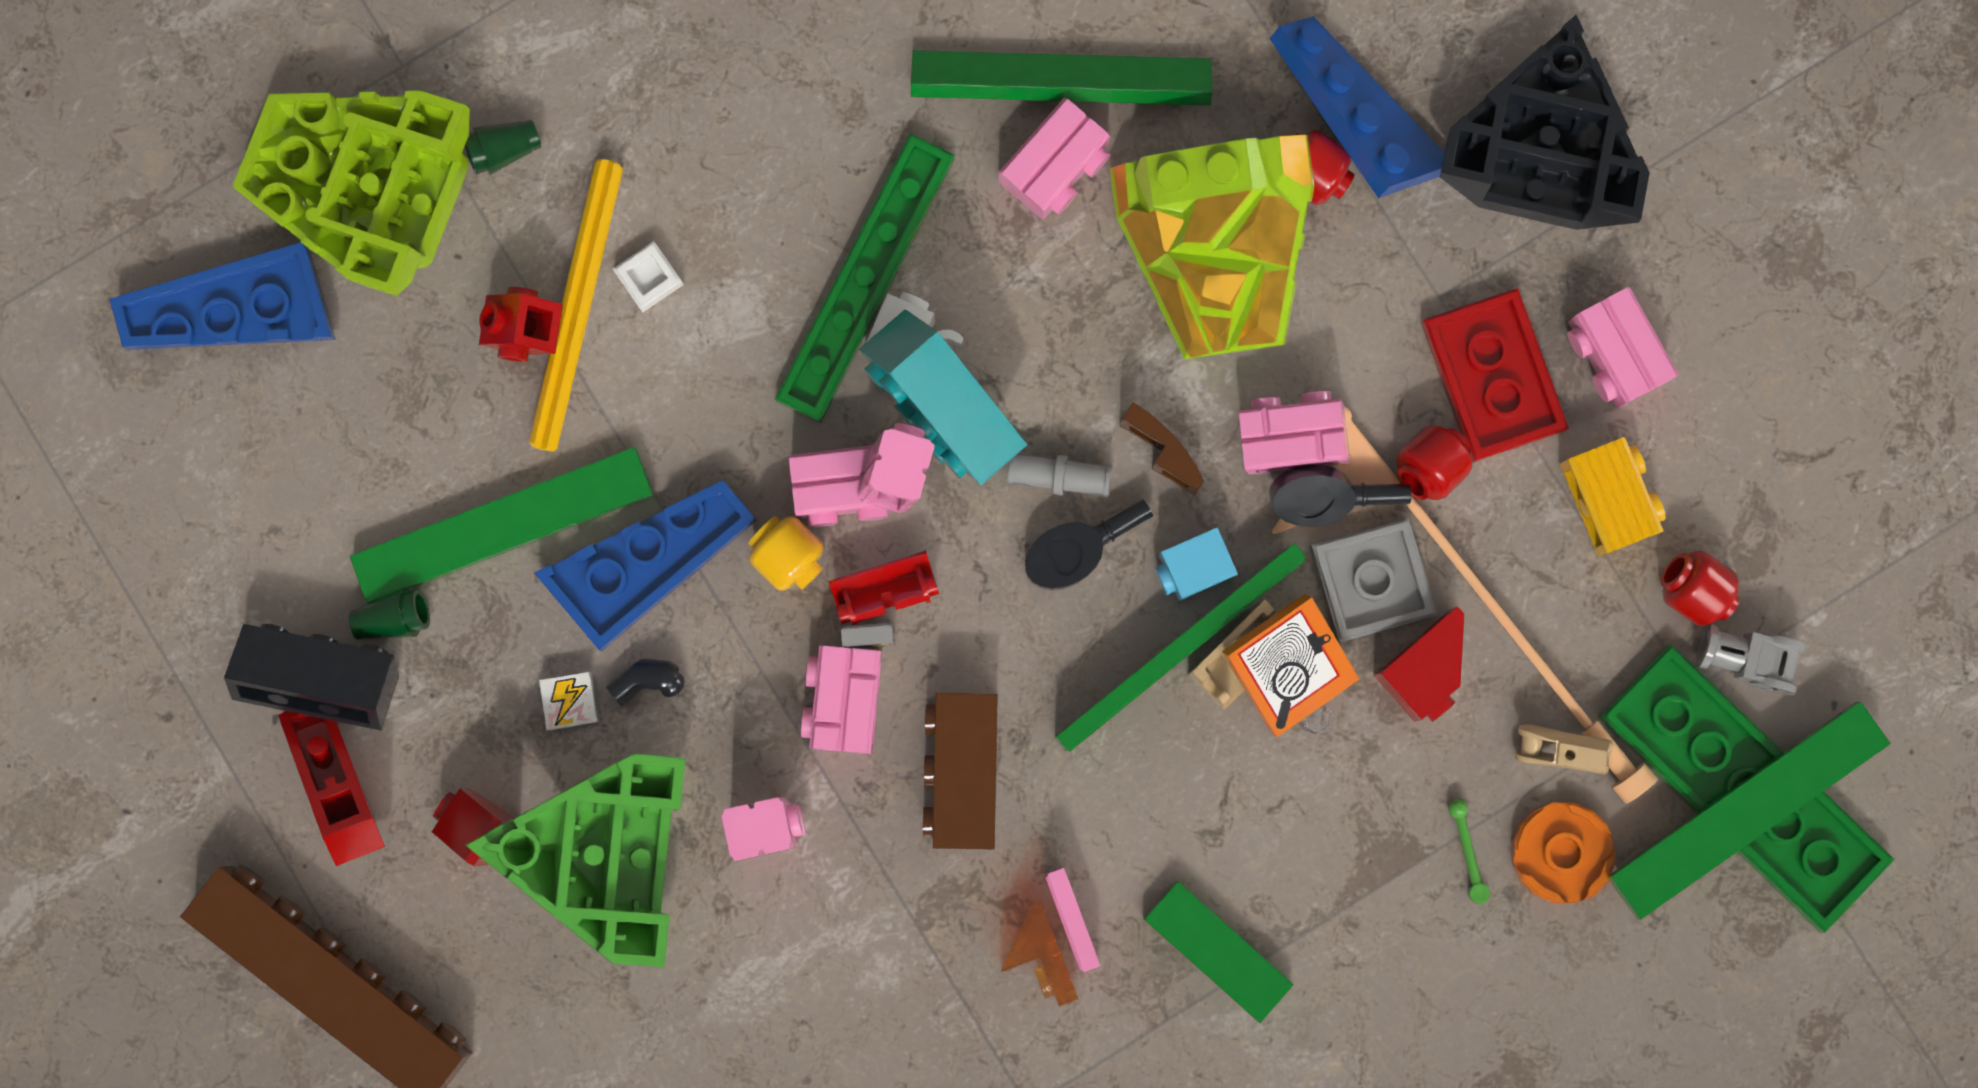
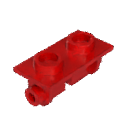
M926 550L828 581L842 625L850 622L852 626L858 625V622L886 614L885 608L892 606L899 610L925 601L927 604L931 602L930 597L939 595Z

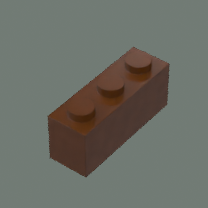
M936 693V704H926L925 735H935V755H925L924 786H934L933 807H923V838H933V848L995 850L998 694Z

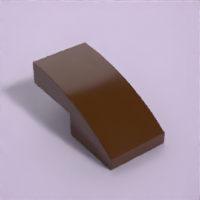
M1132 402L1121 421L1120 427L1161 451L1162 453L1152 470L1195 496L1204 480L1186 449L1161 422Z

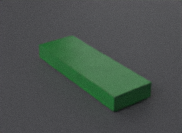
M1179 881L1173 884L1144 917V920L1259 1023L1265 1019L1294 985Z

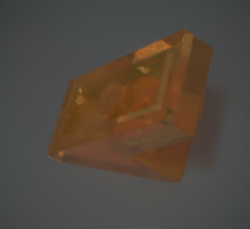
M1041 900L1030 903L1003 962L1001 972L1041 958L1043 966L1034 969L1045 999L1055 995L1060 1007L1078 1000V996Z

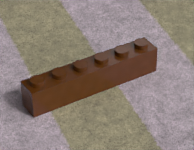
M240 864L237 869L233 866H223L216 869L181 914L180 918L396 1087L446 1088L473 1054L463 1046L467 1039L458 1030L445 1022H441L437 1026L422 1014L426 1007L417 998L404 990H401L399 994L392 991L382 983L386 977L382 971L365 959H360L358 963L342 952L345 944L340 938L323 927H320L318 931L301 920L305 913L299 906L283 896H279L277 900L261 888L265 883L264 880L248 867Z

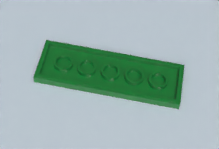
M1672 644L1666 645L1598 716L1615 735L1696 813L1783 753L1777 745ZM1824 791L1737 852L1821 933H1825L1895 860Z

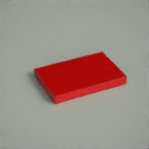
M1518 288L1424 319L1421 322L1459 431L1469 443L1472 463L1569 430Z

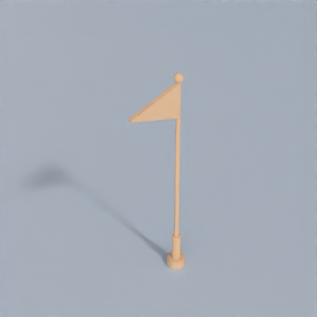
M1345 407L1350 463L1331 465L1329 467L1342 471L1354 485H1360L1361 483L1366 485L1400 484L1397 476L1353 423L1350 409ZM1411 496V503L1406 504L1407 507L1585 728L1582 734L1584 736L1612 740L1613 746L1609 768L1619 779L1612 786L1613 790L1625 804L1647 791L1657 782V777L1645 763L1635 768L1598 720L1594 723L1591 721L1429 516ZM1280 519L1271 531V534L1276 535L1297 526Z

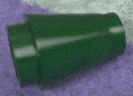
M532 120L473 127V133L469 134L465 144L474 173L477 175L487 171L489 176L532 153V151L541 148L540 139Z
M403 587L359 609L350 611L349 625L353 636L357 640L416 637L420 630L429 627L430 613L427 601L420 590L410 591Z

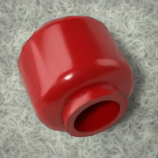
M1311 130L1306 133L1314 179L1312 202L1310 203L1321 205L1331 196L1340 199L1352 183L1355 173L1348 170L1351 158L1342 144L1318 130Z
M1429 425L1422 428L1399 451L1396 458L1397 478L1400 484H1410L1412 496L1420 500H1441L1446 498L1469 475L1473 467L1467 439L1454 428L1446 429L1437 425Z
M1699 550L1689 554L1681 553L1669 562L1661 576L1662 594L1666 605L1698 626L1710 625L1717 620H1726L1733 614L1739 604V596L1737 595L1739 580L1737 574L1705 551Z

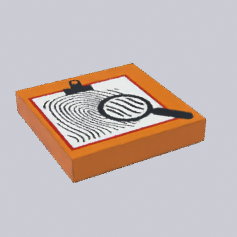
M1307 594L1293 601L1222 651L1268 730L1276 737H1279L1359 680L1358 675L1313 598Z

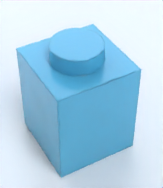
M1218 528L1162 551L1158 556L1161 565L1154 567L1164 593L1169 595L1174 592L1178 603L1234 579L1238 575Z

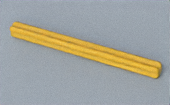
M597 159L594 164L562 299L563 306L555 354H549L529 439L530 445L535 449L554 452L558 448L623 172L621 165L612 160Z

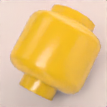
M777 515L773 516L748 542V545L752 548L749 555L751 566L778 591L787 590L794 584L803 590L823 570V567L817 563L824 550L823 543L795 516H787L782 520Z

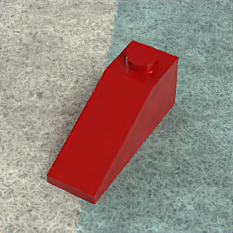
M288 711L278 714L321 836L335 865L339 866L384 848L383 839L337 722Z

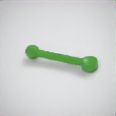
M1455 798L1449 803L1448 811L1456 819L1472 884L1469 887L1468 896L1473 902L1482 904L1489 899L1490 891L1481 882L1465 817L1468 812V805L1463 799Z

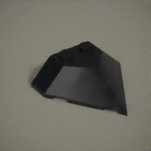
M1576 14L1544 46L1541 45L1493 88L1466 116H1462L1451 126L1448 132L1440 178L1479 208L1570 229L1580 230L1639 223L1642 219L1650 172L1643 157H1638L1627 134L1629 129L1597 58H1592L1582 37L1584 30Z

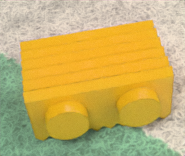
M1625 437L1571 457L1560 464V469L1564 473V479L1568 483L1572 498L1575 500L1580 517L1583 519V524L1587 529V534L1598 557L1664 532L1660 523L1666 518L1663 505L1655 492L1648 494L1641 477L1642 474L1646 473L1644 459L1635 445L1628 446Z

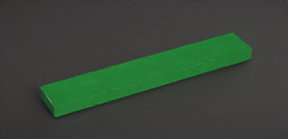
M913 50L911 97L1062 101L1063 98H1067L1071 102L1211 105V58Z
M911 133L909 134L775 397L776 402L819 423L822 422L955 160L954 154Z
M633 447L349 557L368 604L403 587L410 590L654 496L639 453Z
M1295 543L1057 735L1055 739L1065 751L1071 752L1305 561V554Z
M1861 701L1855 702L1612 872L1607 878L1636 919L1642 920L1885 749L1891 742Z

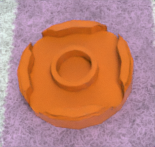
M1548 803L1532 810L1518 824L1511 842L1512 865L1519 881L1534 896L1555 904L1583 901L1595 896L1609 881L1607 876L1612 873L1615 866V850H1613L1612 835L1607 824L1593 810L1576 803Z

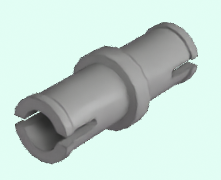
M1016 454L1010 460L1008 485L1016 484L1053 489L1052 494L1063 496L1064 491L1100 495L1108 498L1113 465L1105 466L1068 461L1067 455L1059 454L1057 459Z

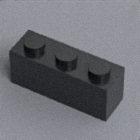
M243 624L224 676L232 700L382 731L399 679L394 655L389 654L381 647L364 644L359 648L340 644L337 640L322 634H313L310 637L291 634L286 629L274 624H262L260 627Z

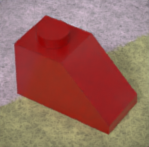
M1458 606L1448 610L1374 675L1414 722L1423 720L1426 716L1433 722L1455 704L1450 695L1461 686L1465 615Z
M459 788L456 795L450 791L439 803L433 814V818L438 820L431 832L472 866L489 865L465 846V844L514 817L473 790Z

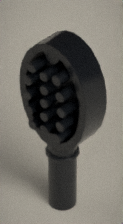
M1303 465L1287 470L1273 481L1269 490L1271 503L1276 514L1285 522L1302 527H1319L1336 523L1344 519L1353 510L1354 506L1357 505L1365 507L1366 505L1410 504L1412 496L1410 484L1366 485L1361 483L1360 485H1354L1342 471L1325 465Z
M1142 499L1108 520H1102L1101 524L1094 527L1081 522H1070L1048 530L1029 549L1025 560L1027 578L1038 588L1046 590H1061L1078 584L1097 567L1102 558L1103 546L1110 541L1114 542L1115 538L1153 517L1149 506Z

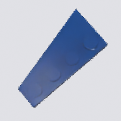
M1314 16L1277 28L1269 39L1378 199L1440 177L1444 151Z
M301 242L109 299L122 347L128 350L336 340L311 251Z
M722 480L665 508L664 511L642 522L638 521L620 530L619 533L595 545L591 544L573 553L574 555L554 565L546 566L534 572V574L597 649L603 651L757 520Z

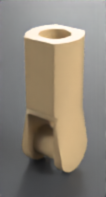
M1532 724L1519 726L1518 734L1523 737L1521 750L1515 752L1516 760L1528 764L1557 766L1607 775L1611 761L1612 740L1567 733ZM1543 740L1556 742L1555 754L1541 752Z

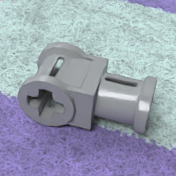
M1710 624L1705 626L1700 637L1696 653V666L1707 669L1712 665L1735 671L1734 679L1749 682L1750 685L1764 690L1795 695L1797 686L1793 684L1798 657L1799 654L1805 653L1807 644L1783 636L1755 632L1744 634L1741 637L1719 631L1717 625Z

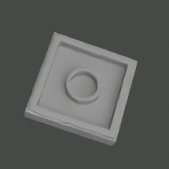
M1409 518L1310 546L1338 643L1437 616Z

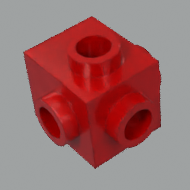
M511 286L508 287L507 294L486 295L485 306L479 318L481 331L478 345L497 349L498 358L513 362H528L529 355L555 354L563 304L539 298L537 291L523 287Z

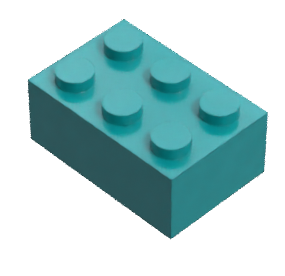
M904 309L859 348L861 353L870 362L864 368L867 375L883 392L887 391L897 402L894 405L895 409L909 425L925 431L924 437L931 440L930 442L935 445L933 455L942 465L946 464L959 479L967 474L978 484L982 485L1027 446V443L938 331L908 310Z

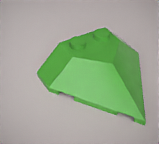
M632 753L465 844V846L610 963L665 967L670 915L661 912L671 811L681 809L686 758Z

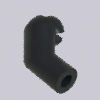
M640 659L608 684L606 688L614 699L623 706L643 688L660 690L665 697L676 696L684 688L685 680L682 674L678 673V666L670 661Z

